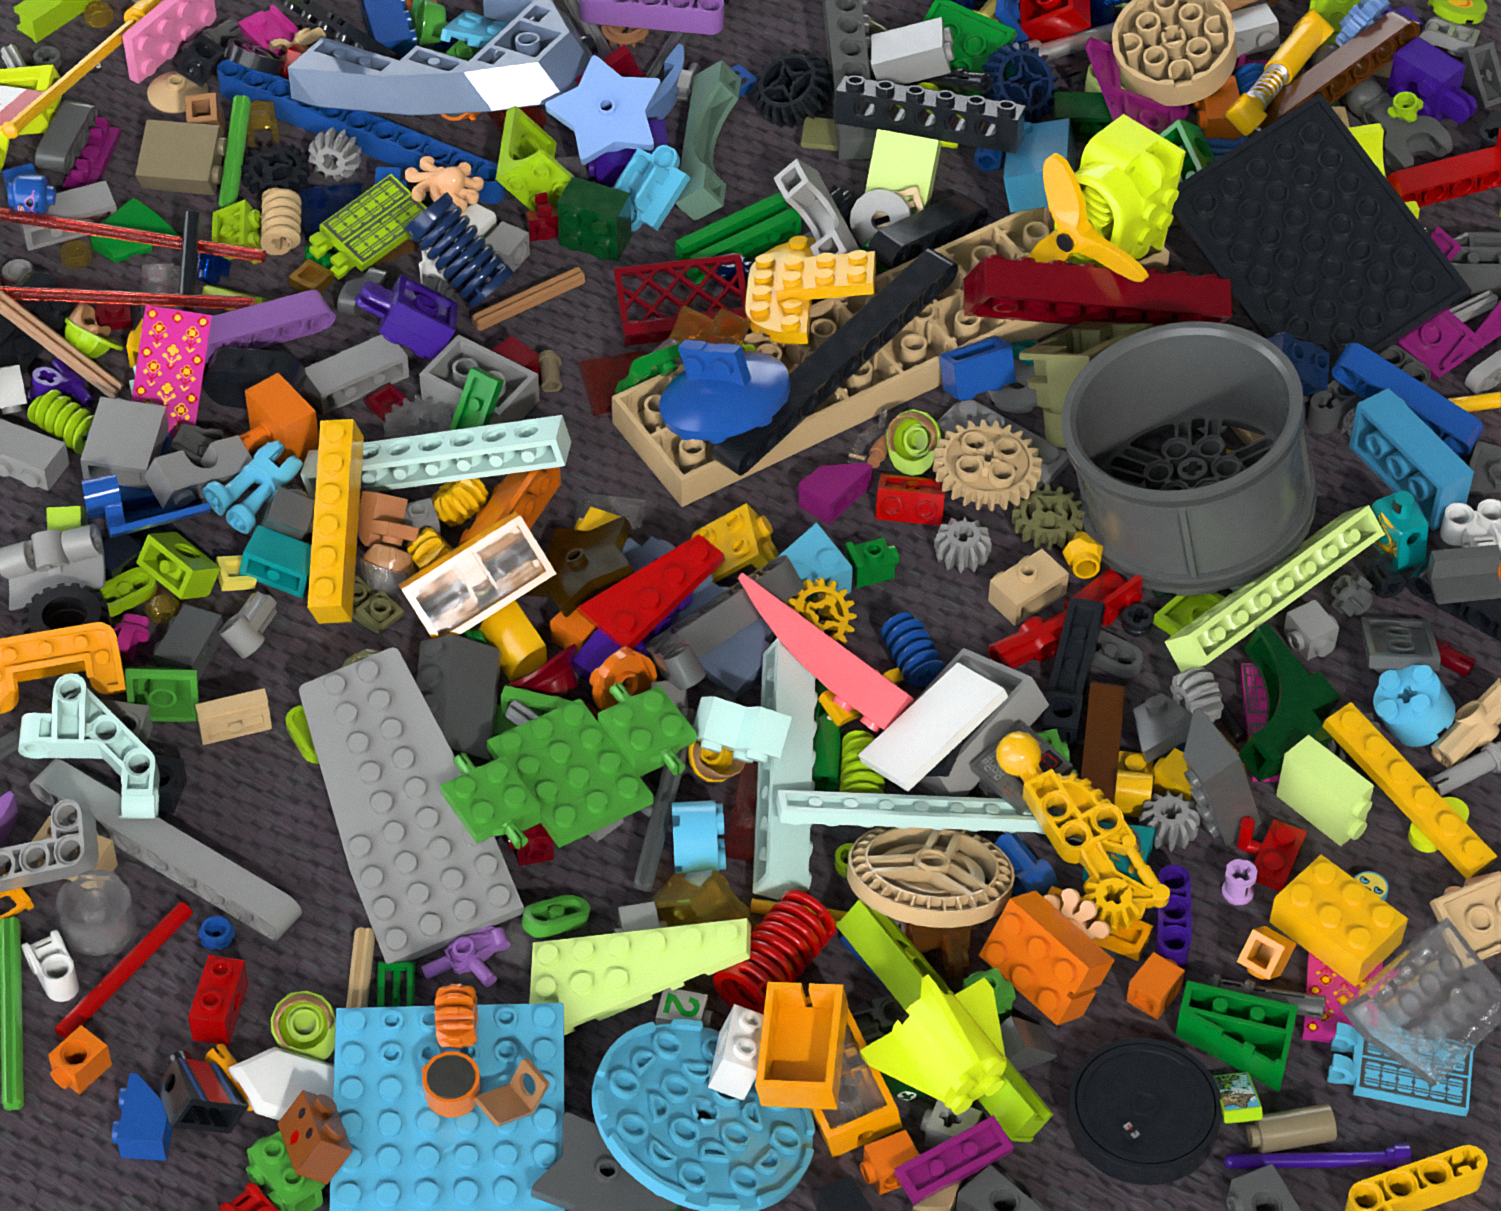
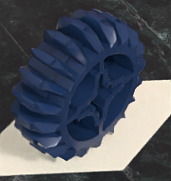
M1013 42L1008 46L1003 45L997 48V51H994L987 57L988 61L983 63L981 67L985 71L984 73L991 75L992 87L986 93L987 97L985 99L995 101L1009 100L1019 105H1025V122L1031 121L1034 123L1049 113V107L1053 105L1054 92H1058L1060 89L1053 85L1059 77L1052 76L1051 71L1055 65L1046 64L1048 55L1039 56V47L1030 49L1029 43L1019 45L1017 42ZM1007 64V70H1005V80L1002 81L1003 70L1005 65ZM1035 87V96L1031 103L1030 99L1033 98L1032 90Z

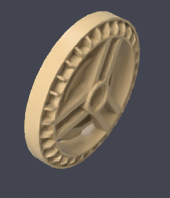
M879 826L866 832L851 846L847 864V880L852 891L870 908L898 921L934 928L970 926L997 916L1004 910L1012 896L1015 878L1014 868L1009 858L999 847L978 834L963 829L934 830L931 828L911 827L899 829L896 827ZM985 877L989 880L990 884H985Z

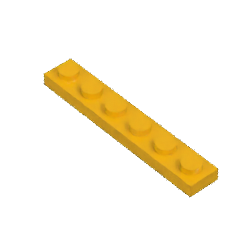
M1352 702L1325 720L1322 727L1466 879L1477 876L1495 862L1498 856Z

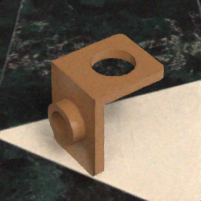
M529 1058L521 1060L508 1085L477 1095L475 1103L492 1123L499 1127L534 1114L549 1087V1081ZM526 1073L534 1079L536 1086L534 1094H530L524 1086L523 1078Z

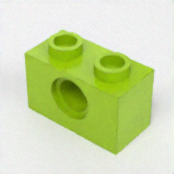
M177 532L148 534L136 561L140 567L179 599L201 598L210 595L221 567Z

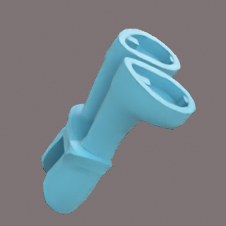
M279 440L267 442L266 445L259 448L254 455V459L244 466L243 470L226 485L213 481L202 489V494L206 501L210 503L211 508L220 516L226 513L228 524L241 533L248 534L255 527V514L279 486L283 488L290 482L303 465V462L295 455L289 457L280 467L273 463L285 448ZM253 483L259 484V487L243 502L232 506Z

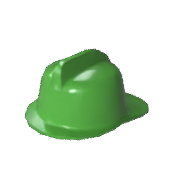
M414 0L410 10L412 28L409 29H415L418 46L440 43L442 30L449 24L446 21L445 6L431 0Z

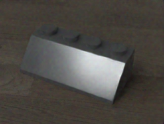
M453 634L421 641L416 684L454 756L460 755L461 757V753H466L475 767L491 762L492 756L487 750V740L494 737L501 651L499 648Z
M1198 707L1192 714L1183 758L1188 769L1184 772V775L1192 786L1190 792L1198 803L1196 809L1204 819L1201 821L1204 829L1213 840L1219 837L1224 845L1228 846L1237 840L1242 818L1251 817L1254 819V828L1262 823L1240 757L1202 709Z

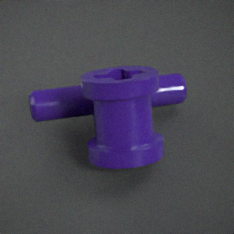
M55 359L51 364V368L39 367L32 373L31 381L33 388L28 392L27 403L29 405L40 395H45L54 389L59 390L62 396L74 394L84 407L91 406L94 402V397L84 387V380L76 371H71L60 359Z

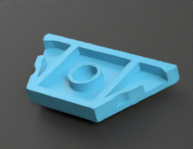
M465 10L443 28L440 40L450 42L451 37L466 41L467 46L483 48L508 23L493 21L472 11Z

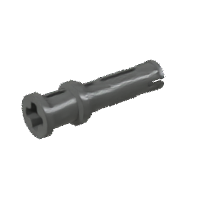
M1214 974L1212 982L1214 987L1298 1006L1297 1016L1323 1020L1326 996L1257 986L1256 982H1253L1252 979H1246L1245 982L1222 979L1221 974Z

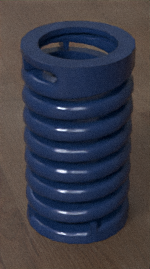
M446 192L403 229L412 235L414 242H419L425 237L420 242L419 248L421 251L430 249L427 253V258L431 261L438 259L435 267L437 270L445 269L443 272L445 279L449 280L455 277L451 281L453 289H459L469 282L460 291L459 296L461 299H465L468 307L472 309L512 276L514 271L508 264L503 261L501 262L500 254H492L494 248L491 244L484 245L486 237L483 234L476 235L478 232L476 225H469L470 218L467 215L460 217L462 208L457 206L453 202L452 196ZM474 291L478 293L475 297L472 294Z

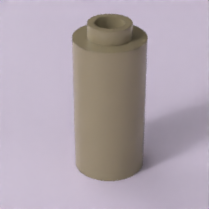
M1328 1103L1263 1114V1119L1251 1121V1124L1246 1126V1134L1251 1148L1256 1147L1258 1153H1270L1333 1142L1337 1137V1128L1332 1108Z

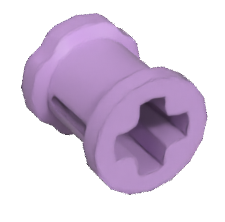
M1236 859L1227 864L1225 872L1226 881L1223 883L1221 890L1224 899L1229 903L1244 905L1252 900L1254 896L1253 885L1256 882L1258 872L1253 863L1248 860Z

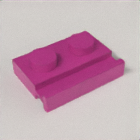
M271 5L270 10L266 12L261 10L238 21L241 33L250 42L270 50L269 44L271 41L282 38L292 42L295 34L301 31L275 5ZM282 49L272 51L279 56L285 55Z

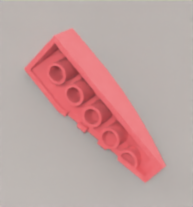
M744 573L739 575L740 583L777 638L801 665L836 694L832 699L833 702L848 713L854 707L864 715L860 721L875 733H878L881 728L883 730L887 729L916 701Z

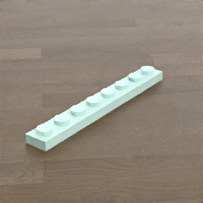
M777 790L776 796L780 823H790L793 825L806 823L825 824L827 826L858 825L866 828L884 826L899 829L911 827L931 828L934 830L963 829L972 832L989 830L1005 833L1037 832L1045 834L1029 808L1020 814L1002 798ZM1052 808L1047 811L1050 815L1057 817L1064 814L1058 808Z

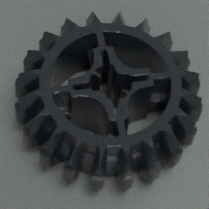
M793 48L790 54L782 51L778 59L771 57V64L768 66L762 65L763 73L755 75L757 83L752 85L754 89L752 97L757 110L771 124L775 123L781 128L787 125L793 129L796 122L804 126L806 117L815 119L814 114L817 111L824 112L822 104L831 102L828 94L834 90L831 84L832 74L829 71V67L825 61L821 60L819 55L814 52L810 53L805 48L800 52Z

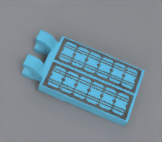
M1337 1022L1335 1038H1332L1330 1051L1353 1053V1058L1351 1060L1347 1056L1334 1053L1332 1066L1330 1065L1328 1069L1327 1082L1354 1085L1353 1095L1436 1112L1460 1116L1467 1115L1470 1101L1474 1046L1362 1024L1359 1033L1351 1025Z

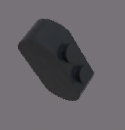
M221 347L214 353L203 378V388L206 394L219 405L247 409L245 390L279 373L300 394L306 380V371L294 356L286 352Z

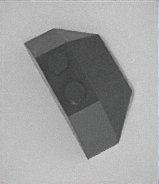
M1466 232L1453 238L1462 248L1450 263L1472 290L1471 295H1479L1491 290L1493 294L1501 296V233Z

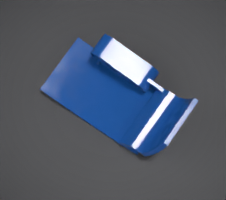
M168 433L166 434L160 456L167 455L166 452L173 441ZM116 474L81 480L88 520L104 518L110 538L207 514L211 510L210 503L204 504L202 499L194 500L184 507L173 506L162 509L151 488L147 490L118 485Z

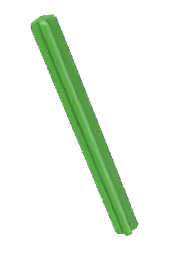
M13 916L10 918L4 917L0 921L2 1103L3 1108L7 1111L20 1110L24 1106L21 925L19 924V919Z

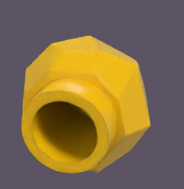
M1083 531L1075 533L1074 538L1068 542L1062 552L1069 565V570L1082 579L1094 577L1100 570L1103 545Z

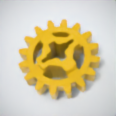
M824 578L814 579L813 583L811 580L802 581L805 585L804 588L794 598H790L784 603L821 631L832 630L833 632L829 637L839 644H845L847 640L843 633L854 631V628L848 622L857 618L856 614L849 613L848 608L855 604L854 601L844 600L847 590L841 589L836 591L837 582L829 581L825 585ZM819 593L818 596L814 597L813 602L805 601V598L810 594ZM819 616L822 617V620L824 621L818 622Z

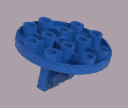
M684 339L678 349L685 370L678 374L664 389L659 401V410L665 426L674 434L679 435L682 440H709L712 444H718L725 441L728 437L770 424L773 420L772 416L788 401L791 381L785 365L779 359L769 354L743 351L741 345L710 344L704 341Z

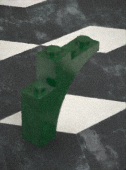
M1269 624L1258 627L1244 648L1259 671L1267 696L1265 726L1250 736L1238 754L1258 782L1280 774L1285 753L1307 735H1310L1324 747L1327 746L1332 736L1322 727L1323 723L1321 721L1329 716V713L1341 698L1321 672L1309 675Z

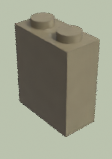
M146 120L135 176L143 189L215 195L217 184L222 182L223 168L221 162L222 157L226 153L227 138L224 137L219 125Z

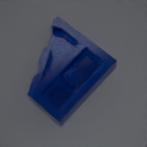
M361 183L301 189L305 240H309L310 236L320 232L321 223L362 195Z

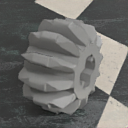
M332 127L327 132L324 130L319 132L315 140L311 142L308 150L311 153L308 162L316 164L314 172L322 171L325 180L332 175L338 182L343 177H351L355 169L359 167L362 159L359 156L362 147L355 145L356 136L349 138L346 136L345 129L338 133Z
M965 516L962 521L958 522L951 518L948 525L941 524L938 534L934 538V548L938 562H945L947 570L952 569L954 566L958 567L960 574L965 567L975 572L978 565L985 566L992 548L988 528L980 527L979 520L968 522Z
M1193 667L1173 676L1172 685L1170 686L1173 701L1192 714L1195 709L1200 707L1212 723L1221 718V710L1224 708L1221 701L1223 694L1220 693L1219 683L1214 681L1211 672H1208L1204 667Z
M1169 790L1164 794V797L1154 793L1151 801H1145L1144 805H1142L1138 825L1155 828V849L1164 844L1167 845L1171 853L1176 844L1185 850L1189 841H1194L1197 837L1200 824L1199 812L1195 811L1194 801H1184L1183 793L1177 797L1172 796Z

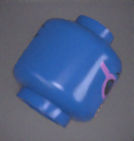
M20 174L14 179V182H10L8 185L9 207L14 208L18 215L44 216L47 214L50 205H55L56 188L55 186H50L47 177L44 175Z

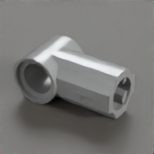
M256 592L248 598L241 610L220 628L219 635L242 659L250 656L264 642L265 637L262 634L277 614V602L270 595Z

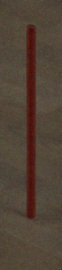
M0 208V221L182 250L183 237ZM200 239L198 242V252L262 263L266 260V250Z
M0 286V290L12 299L223 309H241L255 305V297Z

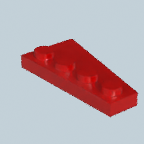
M698 534L578 606V611L620 648L627 646L633 649L725 561L724 554Z

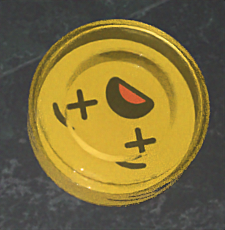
M81 240L70 241L60 249L61 262L69 269H82L92 262V249L87 242Z

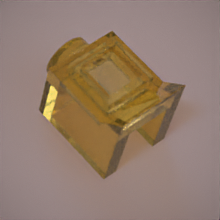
M255 100L251 102L247 128L249 148L255 147L253 130L271 128L273 144L275 142L280 144L273 101Z

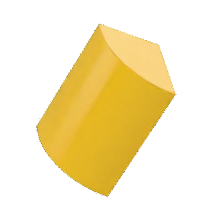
M515 600L485 618L482 622L480 629L487 637L490 646L499 648L501 651L500 667L510 682L532 673L547 663L546 644Z

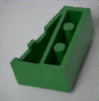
M1187 980L1175 1036L1241 1072H1249L1250 1077L1280 1092L1298 1006Z

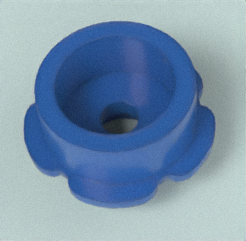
M212 916L202 923L198 936L202 939L201 945L208 950H214L215 948L223 950L231 945V939L235 936V929L226 918ZM219 933L220 936L214 937V934Z

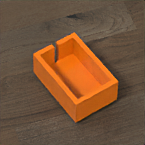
M1037 891L1009 899L979 954L993 969L998 968L1004 979H1008L1014 988L1057 1026L1084 1015L1097 992L1094 988L1102 984L1115 961Z

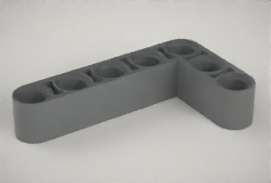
M787 555L773 559L748 576L783 603L799 593L805 586ZM739 581L655 636L645 645V649L662 677L679 690H684L694 686L706 676V671L698 660L700 657L762 616Z

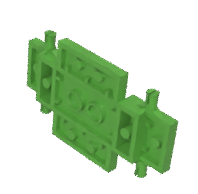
M618 682L617 686L614 684L610 688V693L618 701V704L599 712L598 721L579 698L487 740V750L494 758V761L475 767L466 753H461V757L457 755L453 762L462 775L441 784V795L476 844L492 836L505 834L514 845V848L520 849V844L524 847L528 843V838L523 834V831L541 823L558 848L652 805L653 794L640 777L665 764L673 775H678V772L681 774L686 766L676 754L680 749L696 742V731L660 685L641 694L631 696L623 684Z

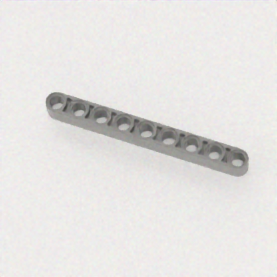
M54 759L30 783L32 793L40 801L52 808L63 799H72L86 807L94 814L98 835L100 834V836L113 840V844L125 852L127 851L128 854L153 869L155 868L158 872L181 886L183 885L186 889L211 902V904L236 919L240 918L241 922L266 937L268 936L273 941L279 940L302 915L301 907L291 896L158 817L157 819H120L122 795L63 760ZM78 813L71 816L73 821H76Z

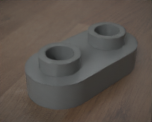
M1102 629L1100 630L1096 649L1099 651H1095L1092 665L1119 678H1132L1138 675L1142 669V651L1137 646Z

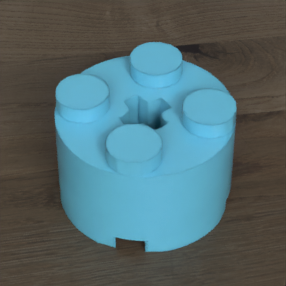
M1411 665L1403 670H1387L1379 677V685L1373 699L1374 709L1390 734L1402 744L1410 747L1428 745L1439 738L1437 734L1445 727L1448 730L1452 725L1455 717L1454 701L1430 666Z
M715 800L672 802L675 875L719 873V870H725L724 838H717V835L724 834L723 803H715Z

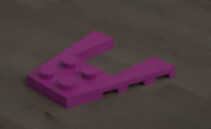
M1092 37L1089 38L1085 44V49L1113 121L1125 114L1159 135L1178 119L1185 120L1189 112L1188 104L1164 106L1151 98L1122 89L1120 69L1115 61L1113 45Z
M1439 226L1430 234L1449 261L1462 248L1459 243ZM1501 299L1475 332L1453 313L1446 310L1394 345L1401 347L1427 366L1431 373L1430 379L1436 381L1501 335Z

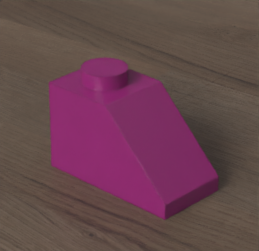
M868 463L819 466L812 474L804 476L798 485V506L826 524L831 525L871 487L872 465Z

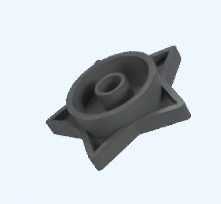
M568 1112L564 1113L562 1122L561 1158L531 1188V1197L567 1209L568 1211H671L678 1207V1204L654 1194L621 1166L607 1148L595 1123Z

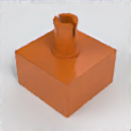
M279 373L245 390L250 430L239 437L248 452L251 453L266 445L267 442L279 440L285 446L282 454L276 459L280 465L292 455H295L304 464L308 451L319 449L316 411Z

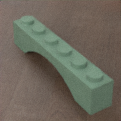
M723 60L694 75L680 165V171L686 173L691 179L675 202L678 208L693 220H699L724 206L726 183L715 173L713 164L714 148L724 121L739 99L741 78Z

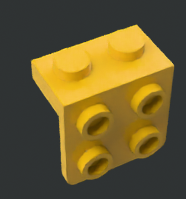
M747 503L696 530L691 536L693 538L700 534L724 554L725 561L711 573L714 583L749 564H752L758 570L779 556L771 540L770 534L773 533V529L769 520L764 515L759 516Z

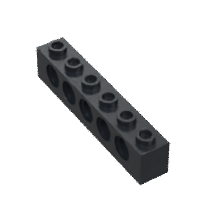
M856 75L844 76L836 89V124L872 130L880 129L1010 153L1017 152L1024 137L1025 105H1019L1013 101L989 100L979 95H958L948 90H928L918 85L903 86L887 80H867ZM926 109L932 111L934 114L927 112ZM956 114L962 116L964 119L959 118L958 116H956ZM986 119L991 120L994 124L989 123Z

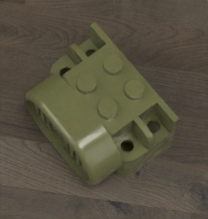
M1084 321L1019 353V360L1034 361L1035 376L1028 379V387L1036 389L1037 405L1043 410L1045 439L1049 444L1066 448L1062 431V409L1066 395L1081 370L1109 346L1137 332L1153 328V324Z

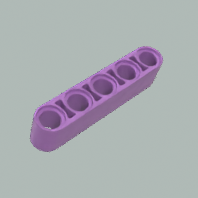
M579 0V17L585 23L712 35L721 32L724 28V0Z
M308 290L212 316L205 363H210L214 353L221 347L257 350L318 333L323 329L329 328L334 323L336 315L318 290Z

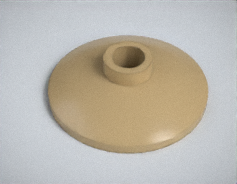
M171 71L158 76L150 83L147 97L151 105L160 111L184 113L186 112L185 96L208 93V86L205 83L203 87H200L176 71Z

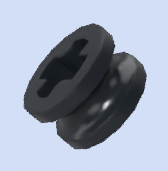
M1139 603L1127 606L1123 612L1122 620L1124 631L1135 637L1147 635L1152 629L1154 619L1152 610L1148 606ZM1135 617L1142 618L1140 623H1136L1133 621Z

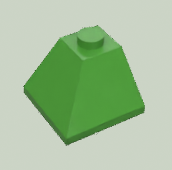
M130 666L125 669L127 703L149 705L152 721H198L195 704L199 703L197 670L153 666Z

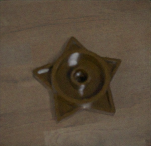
M626 516L617 518L589 531L557 528L554 531L546 555L556 574L523 595L553 597L564 617H568L578 606L635 573L629 561L622 554L632 527Z

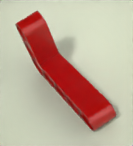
M1501 125L1496 146L1391 173L1386 179L1404 202L1416 201L1418 207L1434 204L1433 201L1438 203L1462 197L1461 194L1466 196L1489 190L1488 187L1491 189L1500 187Z

